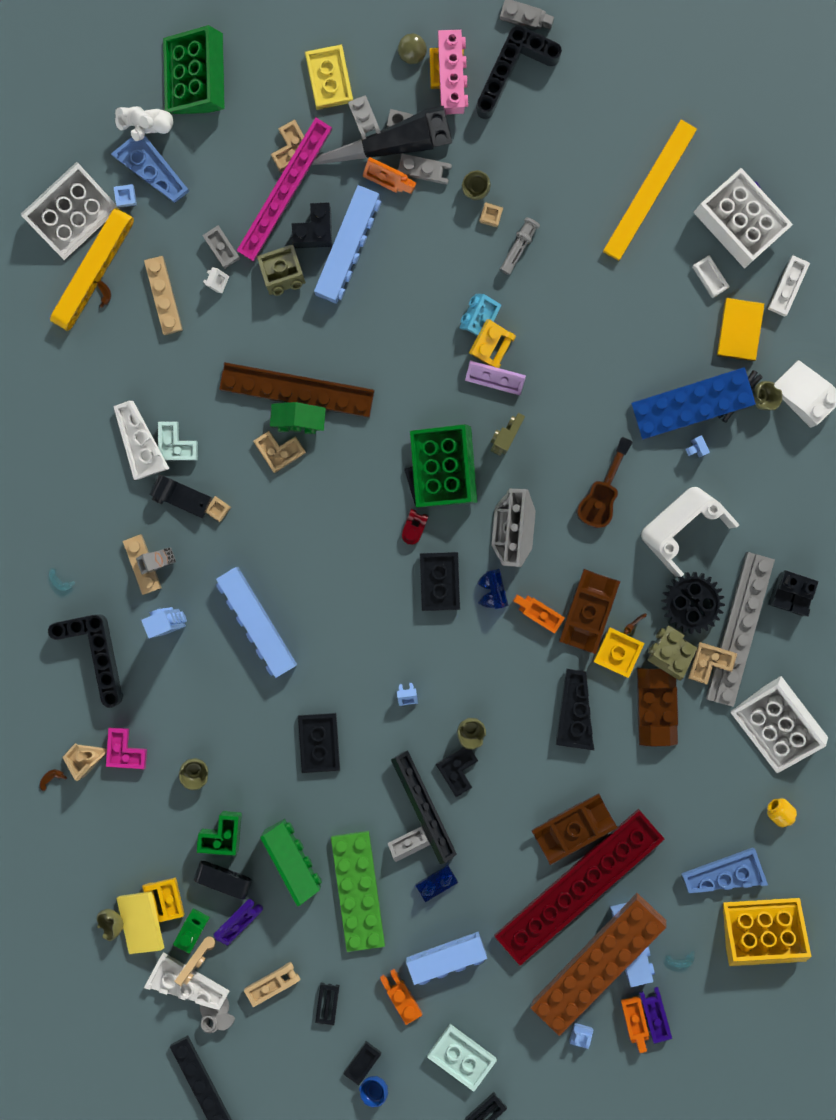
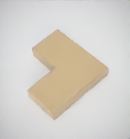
M296 120L278 128L287 146L272 153L271 157L280 173L285 170L304 138Z
M270 431L253 441L273 473L278 472L306 453L296 436L281 446L278 445Z
M699 642L688 679L708 685L713 666L732 672L738 654Z

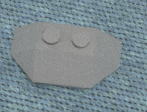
M509 488L507 494L495 507L491 546L503 566L521 567L532 550L536 510L527 489Z

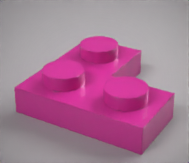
M110 727L108 728L106 767L145 769L147 749L128 748L129 729Z

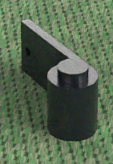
M158 474L149 494L153 496L152 500L159 504H163V501L200 518L204 517L212 500V497L161 474Z

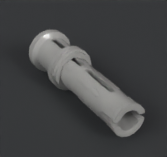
M526 217L524 219L525 223L520 232H517V239L499 269L506 275L511 274L524 248L532 242L531 238L534 232L540 227V224L531 218Z

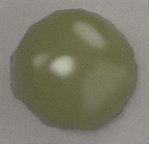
M411 33L401 38L397 51L404 62L418 64L424 59L427 47L421 36Z
M479 170L470 171L464 177L462 190L468 198L482 200L490 192L491 182L486 173Z
M762 381L754 387L752 393L756 403L755 406L758 409L776 410L780 407L782 390L777 389L774 386L775 383Z
M467 718L459 724L457 736L460 744L466 749L473 750L483 745L486 729L479 719Z
M197 758L186 760L179 770L181 784L189 790L202 788L208 779L206 763Z
M104 909L97 915V928L104 930L102 938L113 941L121 933L124 926L121 916L111 909Z

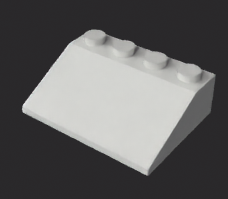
M76 162L21 213V216L65 260L107 221L111 212L118 207L81 165Z
M742 168L707 197L693 212L744 269L793 225Z
M782 676L762 687L730 712L776 773L826 747L828 736Z

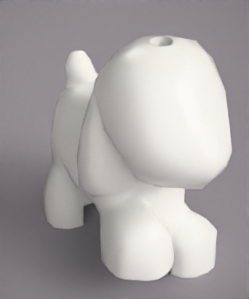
M137 106L130 108L119 107L115 110V123L119 130L122 131L126 130L129 126H135V129L131 130V136L135 141L142 140L145 133L158 132L166 134L173 126L172 115L164 110L150 109L144 111L141 107Z

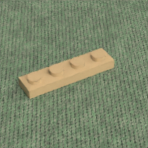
M159 256L144 260L163 334L168 335L183 331L164 257Z

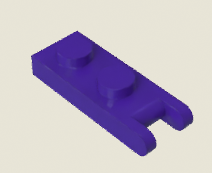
M248 899L213 934L215 939L228 946L263 911V906L257 904L252 909L254 901Z
M658 987L654 988L656 995L645 998L644 992H639L654 1044L672 1039Z

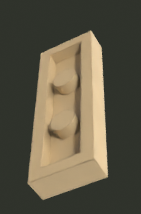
M140 534L124 540L123 544L142 595L161 589L156 571L141 574L136 561L137 557L149 553L143 536Z

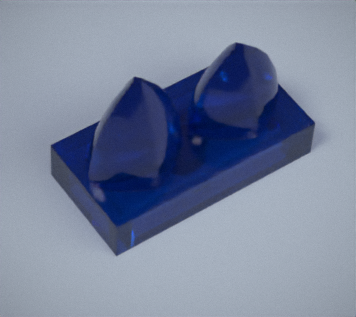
M500 569L486 572L477 584L485 589H490L491 592L485 594L478 603L484 607L495 609L508 606Z
M449 865L418 882L416 888L424 901L427 902L457 884L458 880Z

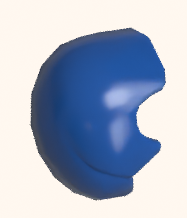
M378 1076L366 1078L359 1088L362 1101L365 1105L372 1108L381 1106L388 1097V1086L384 1079Z

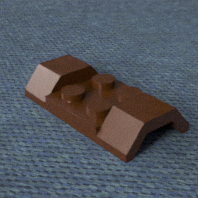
M583 569L559 642L596 654L621 581Z
M637 668L639 745H677L678 701L676 678L662 669Z
M598 793L554 816L531 831L551 865L618 827Z

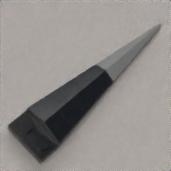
M440 106L423 110L395 125L381 130L379 134H372L364 140L360 139L318 155L312 165L433 150L434 147L451 144L452 137L445 108Z

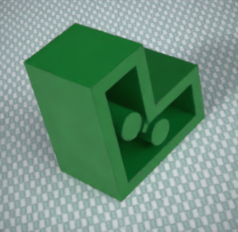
M298 402L272 404L270 427L277 428L278 432H301V430H305V434H316V431H324L326 408Z
M222 811L219 815L218 830L201 829L198 833L197 853L236 856L239 851L242 812Z

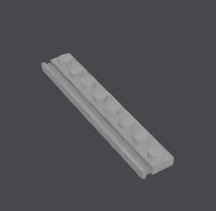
M746 552L720 644L721 649L737 653L738 655L732 672L714 667L705 698L707 700L734 707L775 559Z

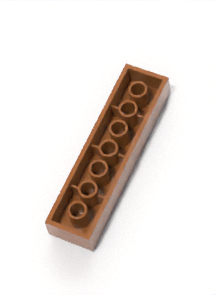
M636 893L533 999L531 1009L560 1036L666 928V919Z

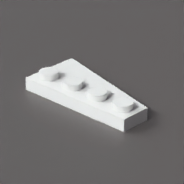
M127 401L113 406L134 480L168 470L169 467L134 401Z
M166 953L161 955L144 986L145 989H154L162 994H171L178 996L179 999L192 1000L196 1004L220 1010L230 992L228 989L195 970L191 973L194 976L188 985L183 984L180 987L174 981L186 965Z

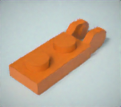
M393 969L390 972L396 982L395 985L391 986L385 975L381 976L380 979L402 1020L407 1025L421 1017L422 1011L404 980H401L396 970Z

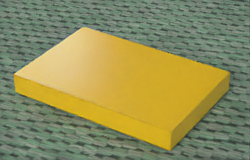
M731 298L725 299L717 356L749 361L756 360L764 303Z

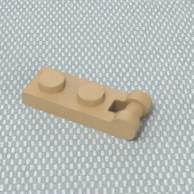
M206 937L174 981L180 987L183 984L188 985L194 976L191 973L195 967L200 968L206 958L203 956L207 950H212L215 947L213 937Z
M292 962L285 964L280 969L244 989L253 1007L301 980L299 975L295 974ZM287 973L289 979L284 981L282 975Z

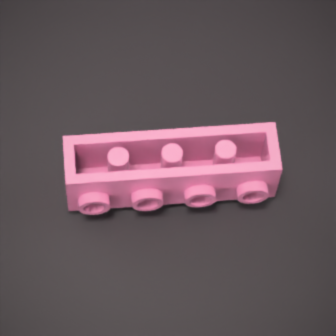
M438 30L441 106L445 108L446 115L464 114L465 107H468V95H464V88H467V75H463V69L466 68V56L462 55V49H466L465 37H462L461 30Z

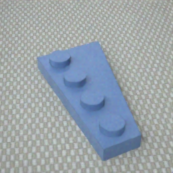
M146 136L140 141H135L131 137L111 153L115 159L174 203L190 192Z

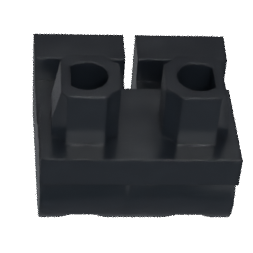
M784 570L777 578L768 605L808 617L810 603L814 598L819 581Z

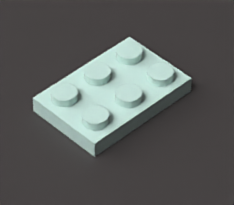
M449 1024L427 1054V1058L473 1092L497 1061L495 1056L451 1024Z

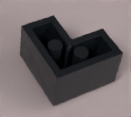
M310 203L311 222L292 223L294 248L332 247L330 203Z

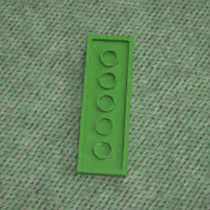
M369 831L331 836L347 952L385 947Z

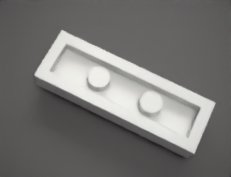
M793 255L790 257L768 310L784 317L787 316L810 265L809 262Z

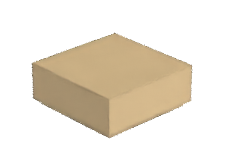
M485 203L479 223L498 228L503 208Z
M214 496L206 513L221 523L231 509V506Z

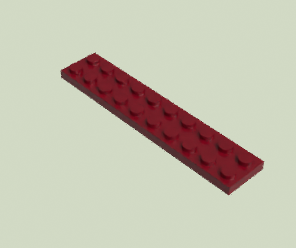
M637 809L618 828L613 830L494 934L495 938L521 966L665 840L664 837L644 814Z

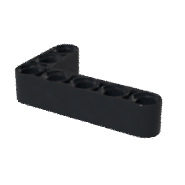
M522 26L513 27L478 99V116L482 119H488L493 115L521 54L547 66H555L558 64L562 52L560 44ZM519 36L522 40L517 41L513 37ZM537 44L539 48L534 49L530 45ZM554 52L556 56L552 57L548 53ZM511 53L514 57L508 58L505 54ZM503 70L506 74L499 75L497 71ZM494 87L497 88L498 91L493 93L489 91V89ZM486 104L490 106V109L483 110L481 106Z
M97 614L51 624L48 628V635L54 640L88 634L101 702L107 708L119 705L122 702L123 695L106 617ZM95 618L100 620L99 628H95L93 625ZM76 622L81 624L80 632H77L74 628ZM57 626H60L63 630L61 636L56 634ZM99 637H102L104 640L102 647L97 644ZM102 656H106L108 659L106 666L101 663ZM106 674L112 678L110 685L104 680ZM110 693L115 696V703H111L108 700Z

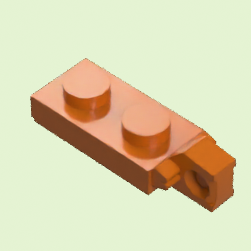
M371 157L368 158L362 175L364 178L395 193L397 191H405L412 194L416 182L409 179L403 172Z
M516 594L512 600L520 605L519 611L554 634L565 619L562 615L528 595L524 599Z
M640 996L622 999L621 1005L629 1038L632 1043L637 1044L639 1053L647 1052L645 1040H649V1032Z

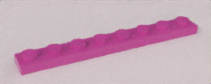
M315 117L238 247L237 252L253 262L255 261L333 130L331 126Z

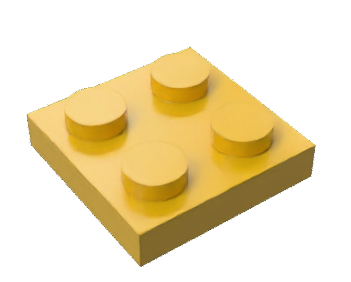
M608 627L593 662L629 678L645 643Z

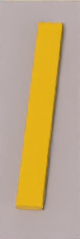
M682 119L680 120L604 248V253L618 261L621 259L697 128Z

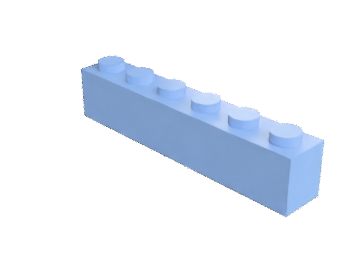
M360 185L357 186L314 290L316 296L337 304L339 299L342 300L345 294L344 285L346 282L349 283L353 272L351 268L359 260L360 254L358 251L360 246L364 247L367 236L365 234L367 229H371L373 226L374 218L372 217L374 212H378L382 201H380L379 193Z
M235 567L216 579L218 590L221 594L225 593L228 598L226 603L231 610L234 609L237 613L236 619L240 626L246 628L248 640L251 643L254 642L257 646L256 653L261 660L264 659L267 666L265 667L268 673L277 678L295 667L297 663L239 567Z

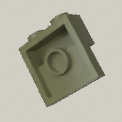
M293 244L257 256L269 295L279 296L284 293V290L290 288L297 290L302 287V284L306 283Z
M518 413L516 417L512 416L506 428L502 427L500 431L496 430L490 441L493 443L491 452L499 456L507 453L525 418L524 415Z
M668 625L658 631L656 635L658 640L652 644L648 651L650 653L648 661L676 679L682 680L697 651V647L684 640L685 635Z

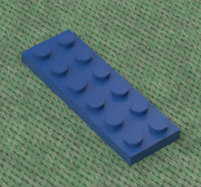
M745 367L631 403L642 440L756 405Z

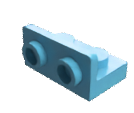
M475 294L469 301V308L462 316L459 328L478 336L486 319L494 322L501 304L485 294Z

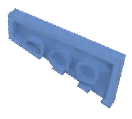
M754 848L681 873L688 893L768 885Z

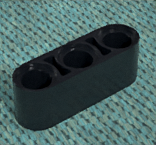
M200 861L194 877V881L198 884L242 900L246 899L252 883L251 878L208 861Z

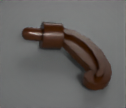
M99 280L94 283H98L97 285L103 294L100 300L102 301L100 308H103L111 299V291L103 281Z
M641 614L631 624H628L625 627L624 634L631 633L634 626L645 618L647 614Z
M50 770L41 779L40 789L45 791L47 789L46 784L54 777L64 780L67 777L59 770Z

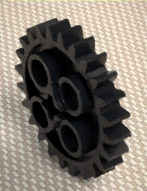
M685 572V578L683 576L678 577L679 581L671 579L673 586L666 585L669 592L662 593L667 596L666 599L661 600V602L666 603L662 610L668 611L664 617H671L668 623H676L675 629L682 626L681 632L685 633L688 629L689 634H693L695 629L700 634L701 628L708 631L707 625L714 627L713 620L720 621L717 614L724 613L719 609L725 606L724 603H720V600L725 597L718 594L722 591V588L716 589L715 587L718 583H710L712 577L704 579V573H701L698 577L697 572H693L691 577L689 572ZM692 584L698 587V591L694 595L690 592ZM682 589L690 599H696L695 605L704 612V616L701 615L695 606H690L691 601L683 595ZM678 597L683 599L681 607H677L675 604V600ZM706 598L710 600V607L707 609L702 604ZM694 611L696 619L691 622L688 619V614Z

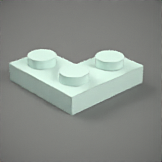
M158 422V448L165 461H198V441H179V422Z

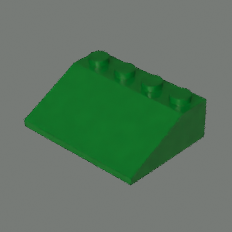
M207 25L163 38L165 111L170 114H196L224 110L223 33Z
M463 424L410 431L416 507L477 503L471 426Z

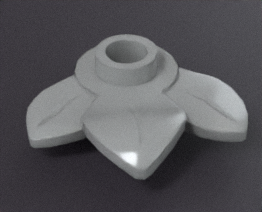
M227 998L220 1010L200 1005V1012L203 1017L201 1028L206 1033L226 1030L234 1023L235 1017L228 1014L229 1001ZM210 1019L213 1021V1026L209 1025Z

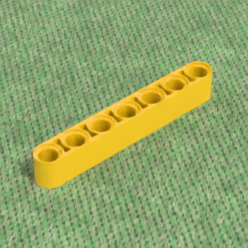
M118 208L111 212L50 317L52 323L66 331H69L74 326L97 287L98 283L94 282L101 280L134 223V217Z

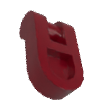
M414 509L410 510L402 531V539L405 543L413 545L420 540L429 515H421L416 513ZM413 520L420 522L419 527L411 525Z

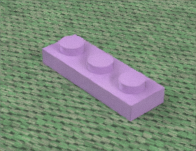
M470 360L465 381L521 395L526 375Z

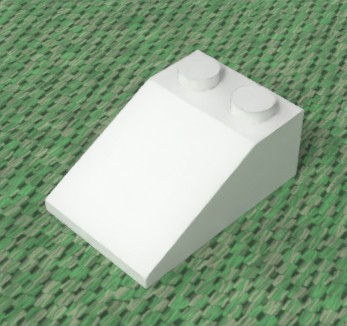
M799 360L775 382L774 386L782 390V399L810 428L818 425L836 408V388Z

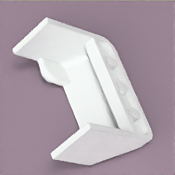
M698 487L687 489L644 527L641 532L642 540L675 577H682L684 573L671 560L679 551V545L673 537L698 514L702 513L708 519L720 518L729 529L739 526L737 521L720 502Z

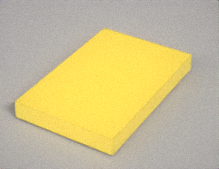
M342 44L306 51L305 56L316 110L344 105L352 101L353 96Z
M152 891L117 897L129 954L161 951L164 949Z

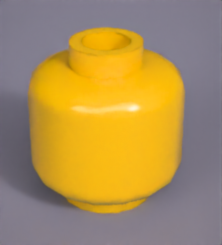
M774 799L768 804L767 815L777 826L787 827L795 822L797 811L786 799Z

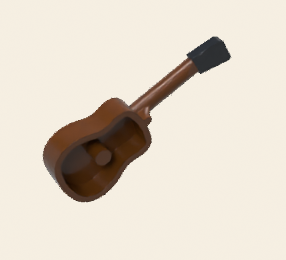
M624 437L620 438L616 449L617 453L604 482H594L590 487L588 495L578 504L577 516L586 525L602 528L610 523L613 516V503L618 496L617 489L611 483L623 456L626 455L633 443L631 440Z

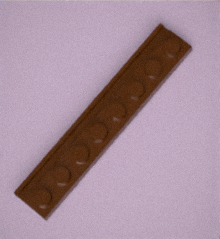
M224 362L219 388L220 391L286 403L298 402L324 407L329 411L370 418L375 392L373 389Z

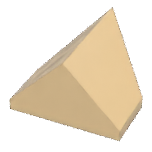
M75 743L62 758L74 780L79 781L107 754V748L84 746Z

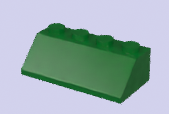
M283 819L265 829L260 838L298 907L320 891L322 881L318 873L313 872L311 868L313 864L309 856L305 857L301 841L299 839L296 840L292 824L290 822L287 823Z

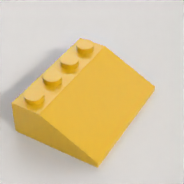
M800 898L723 903L725 943L729 966L806 962L812 957Z

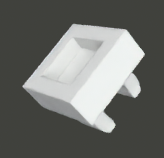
M212 267L211 270L207 271L209 274L208 279L203 282L209 288L222 294L229 276L218 268Z

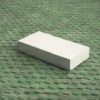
M710 255L692 266L712 298L730 287Z

